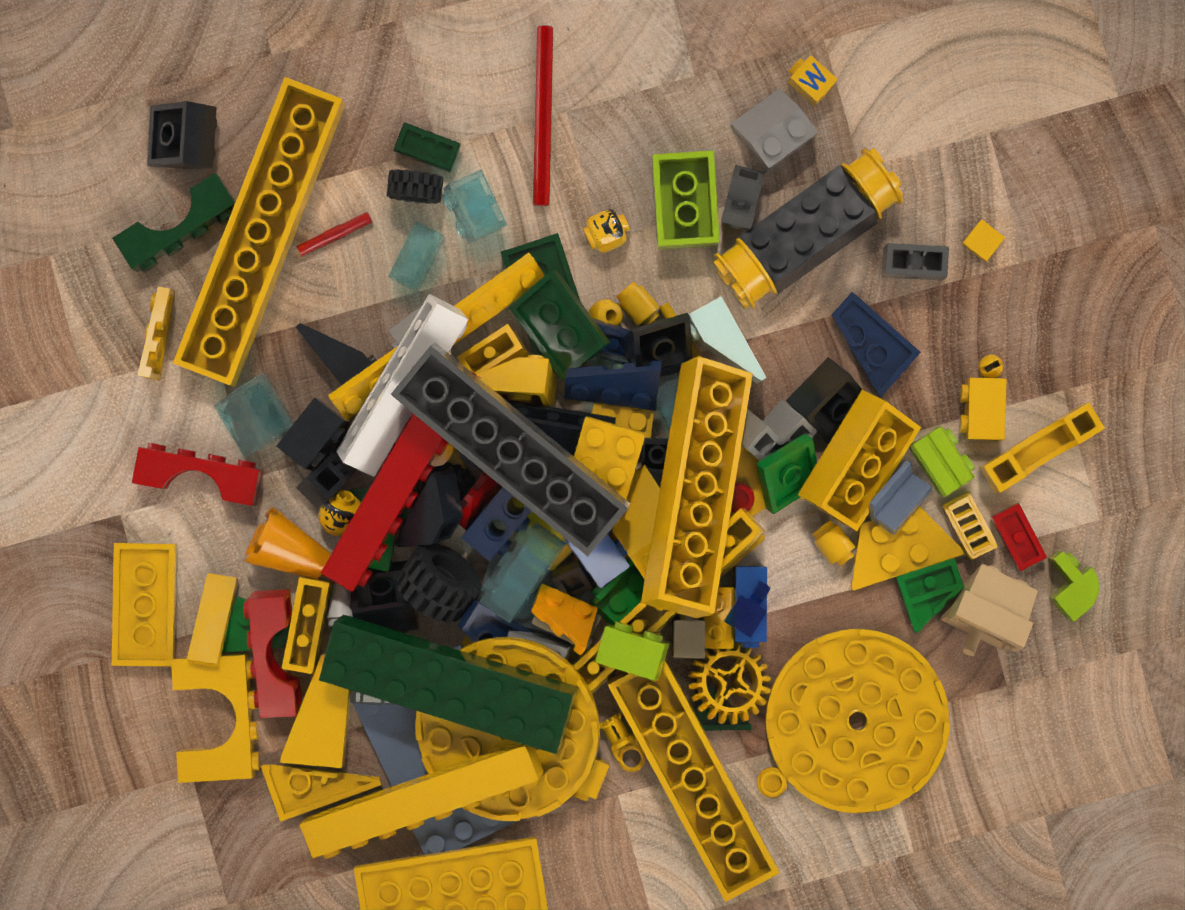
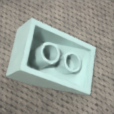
M722 296L689 314L691 339L693 342L698 340L702 347L730 366L753 373L752 381L756 384L767 378Z

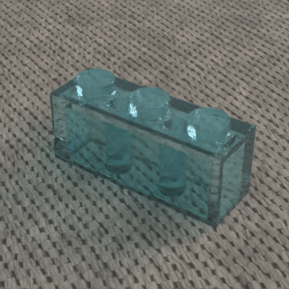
M537 522L529 527L524 526L518 532L514 539L518 544L512 553L507 551L498 563V566L501 568L496 577L491 576L481 590L485 594L479 602L508 623L519 617L567 544Z

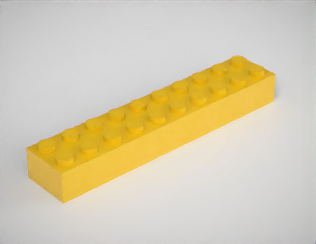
M284 77L173 364L236 387L345 108V103L341 98Z

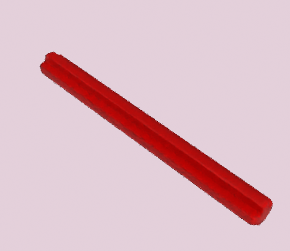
M549 25L537 27L533 204L539 207L548 206L550 202L553 27Z

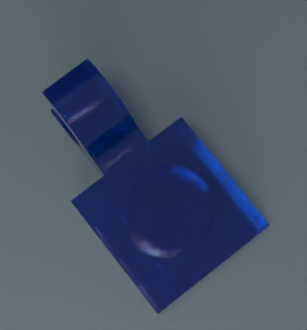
M759 580L749 598L740 594L725 617L724 622L751 638L767 612L760 604L770 591V586Z

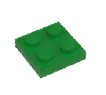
M806 433L756 463L765 507L772 514L777 513L801 498L798 493L817 464L813 439Z

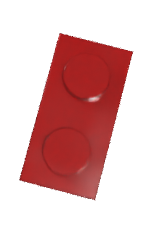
M1019 503L990 517L1018 571H1022L1048 558Z

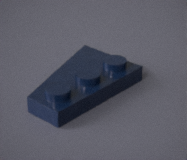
M853 292L848 295L831 315L879 398L885 394L921 353Z
M662 360L651 361V366L636 367L635 363L623 364V368L608 370L605 366L567 369L564 399L656 411Z
M475 599L470 603L457 625L472 643L488 638L507 637L510 630L536 633Z

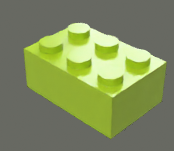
M714 150L652 154L657 250L718 246L720 238Z

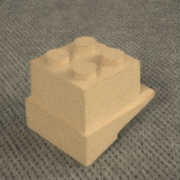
M981 564L963 584L964 588L959 592L954 604L945 614L941 615L940 620L969 634L963 649L966 655H975L980 640L1005 652L1010 650L1013 652L1020 651L1025 647L1033 626V622L1029 621L1038 590L1030 587L1023 580L1013 579L1003 574L994 566Z

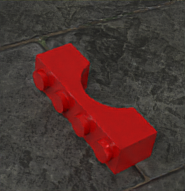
M148 443L147 448L138 447L132 478L133 484L167 489L177 476L188 471L197 470L207 474L216 482L222 500L250 506L257 505L263 470L255 469V462L238 459L237 465L225 463L226 457L208 454L206 460L196 458V451L178 448L177 454L165 452L166 446Z
M290 589L254 591L247 598V601L244 602V616L250 623V631L247 633L248 648L253 650L254 660L251 661L250 671L251 677L256 679L257 690L254 691L255 708H259L260 718L297 716L302 704L300 678L284 671L275 660L272 650L275 634L286 628L291 622L292 603Z

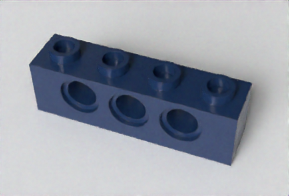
M503 487L461 537L489 561L496 553L502 556L513 543L509 540L510 536L515 531L520 535L531 521L527 517L531 510L525 505L523 508L516 507L511 500L514 496ZM493 520L502 521L506 529L500 530L496 528Z

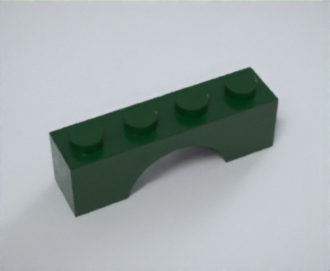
M217 173L212 174L190 188V210L186 218L176 227L158 231L149 229L136 222L112 238L132 270L146 272L158 264V258L166 253L168 256L176 254L184 248L182 243L192 237L194 240L199 239L210 231L208 227L219 221L221 224L229 220L236 201Z

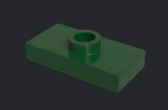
M404 122L393 151L451 173L461 143Z

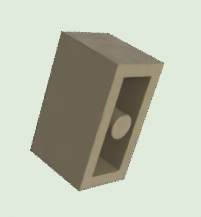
M679 614V618L672 619V656L674 658H705V620L703 618H693Z

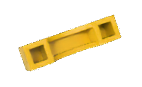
M1089 402L1083 403L978 468L993 492L1001 493L1027 477L1041 465L1081 444L1104 430L1105 427Z

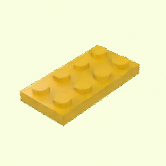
M114 543L111 666H171V659L175 658L177 544Z

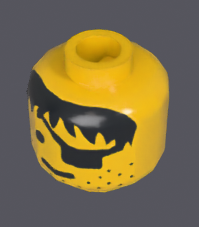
M610 208L588 217L586 220L587 226L583 228L591 249H597L601 253H606L624 245L627 241L625 232L630 230L624 214L617 215Z
M338 490L326 503L321 505L318 514L319 523L327 533L333 536H342L361 502L350 491Z

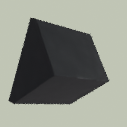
M684 313L630 330L620 341L628 363H635L636 367L651 366V361L662 360L660 377L679 372L682 363L693 359L690 315Z

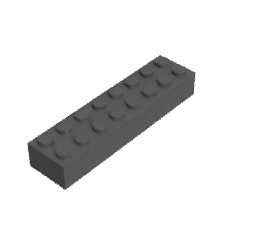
M435 342L429 346L390 394L587 557L629 508L630 502Z

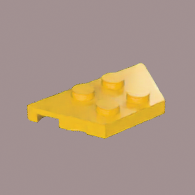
M920 506L895 535H892L873 520L862 523L858 531V543L854 558L855 564L850 586L852 591L964 555L965 553Z

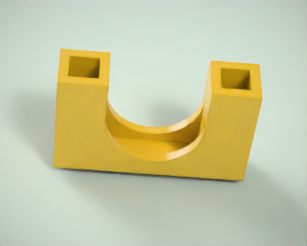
M249 654L221 655L219 667L188 663L187 657L171 659L173 690H216L230 700L236 714V725L233 734L223 745L210 748L181 749L176 752L178 783L251 779L256 776V771L260 770V754L254 750V740L259 738L258 722H253L252 709L256 708L254 705V691H251L250 679L252 677L250 665L252 660H249Z

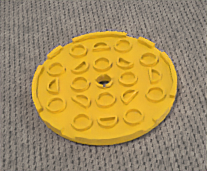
M838 630L822 635L805 644L781 668L774 680L767 701V740L779 769L786 779L805 797L821 806L840 812H877L898 805L915 792L917 793L937 770L946 751L949 739L948 700L941 680L936 675L934 669L909 644L894 636L875 630ZM855 712H861L866 717V723L861 729H853L849 724V717Z
M488 638L459 649L579 687L563 746L558 753L554 754L535 748L544 771L541 778L537 781L538 784L524 791H521L520 787L509 790L510 794L499 800L492 801L491 797L480 800L481 804L467 811L492 820L520 821L521 819L534 816L540 817L560 807L579 790L593 767L599 747L600 722L598 710L585 680L575 667L560 654L542 644L523 638ZM416 711L415 735L422 755L421 760L428 774L517 743Z

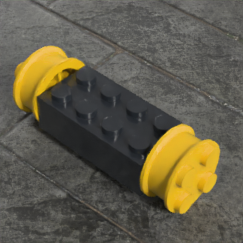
M863 148L861 156L849 165L842 163L743 233L739 236L740 238L735 239L736 245L722 255L714 254L715 261H713V264L717 269V275L726 286L731 284V288L735 292L734 297L743 309H746L748 306L752 310L755 309V302L769 292L773 295L779 294L876 225L877 220L882 218L881 213L894 203L898 205L903 203L900 179L893 171L888 173L882 165L884 161L875 148L871 150Z

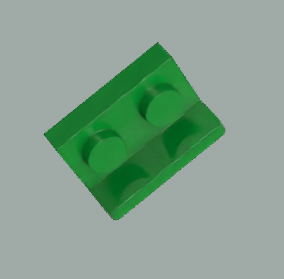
M631 558L627 560L630 565L628 569L602 588L597 585L591 591L595 597L589 604L597 607V613L612 626L615 625L616 621L620 622L642 599L645 579Z

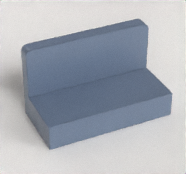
M906 460L869 503L870 519L892 535H895L932 492V486L913 474L912 463Z

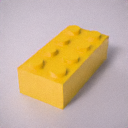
M862 390L798 495L833 519L858 531L869 513V503L889 481L921 427L885 400Z

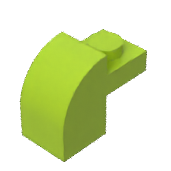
M1056 551L1048 559L1065 578L1067 583L1049 598L1068 621L1075 622L1094 605L1099 593V580L1093 567H1085L1079 571L1078 568L1081 565L1070 552L1065 554L1064 551Z

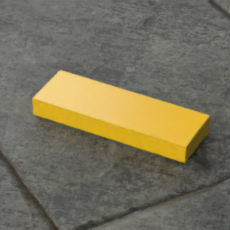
M207 573L187 655L188 663L219 667L239 582L237 577Z

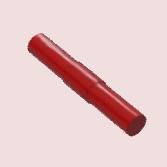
M365 212L296 247L301 257L373 223L369 213Z

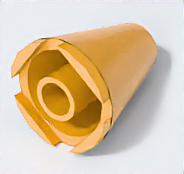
M271 506L264 515V517L268 518L266 524L258 525L245 554L247 556L244 558V561L252 565L316 580L321 575L326 577L321 574V571L331 553L282 512Z

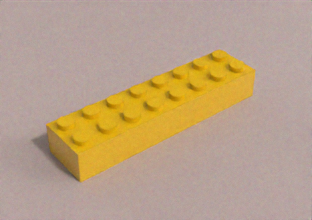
M700 356L681 364L641 599L642 604L693 618L712 615L715 612L753 373Z
M666 658L660 679L653 681L624 671L608 679L609 689L724 901L727 902L778 875L780 872L773 856Z

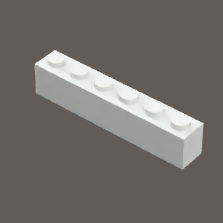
M431 294L427 296L337 448L336 452L343 463L373 477L382 468L392 446L398 441L404 426L413 415L409 409L390 394L434 342L451 354L453 344L456 339H459L464 334L468 318L460 309Z

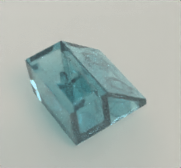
M264 373L236 388L214 406L245 458L283 437L295 423L269 377Z

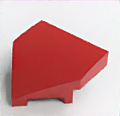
M485 472L461 500L463 517L459 525L465 530L470 527L502 488L499 483Z

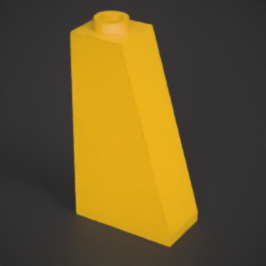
M326 653L322 654L285 744L280 763L342 768L345 765L350 713V690L319 681Z

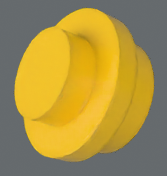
M767 767L759 773L757 787L764 796L775 798L785 792L787 779L779 768Z

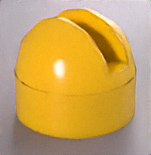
M994 354L984 356L978 363L979 373L984 378H997L1004 369L1003 361ZM995 361L998 362V367L986 372L985 366Z

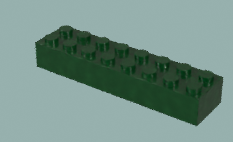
M344 614L334 621L319 681L554 754H557L563 746L579 689L578 686Z

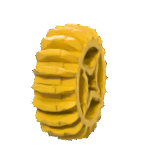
M735 642L734 648L731 650L721 649L720 651L719 649H710L711 655L705 651V658H702L704 662L694 660L692 663L699 672L691 671L688 674V677L697 679V683L688 685L689 690H698V694L691 697L692 702L699 699L702 700L703 703L697 709L699 712H702L708 707L710 709L707 714L709 720L719 713L718 723L720 724L725 723L727 715L732 725L737 724L738 715L743 722L749 720L748 711L753 715L759 713L758 707L754 703L763 706L767 702L760 694L770 693V688L762 686V683L771 680L770 676L761 675V672L768 668L767 665L762 664L758 667L756 664L761 658L760 654H756L752 658L749 657L752 648H744L741 653L740 642ZM722 658L736 660L729 671L716 670L711 665L716 660ZM744 666L750 673L752 690L749 689L750 686L745 684L742 679ZM734 674L732 684L735 685V688L732 687L725 692L727 682L723 679ZM707 676L710 677L709 679L717 687L715 700L708 692L706 685ZM731 694L747 698V701L740 707L729 708L722 706Z

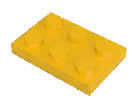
M586 416L574 457L627 500L646 434Z

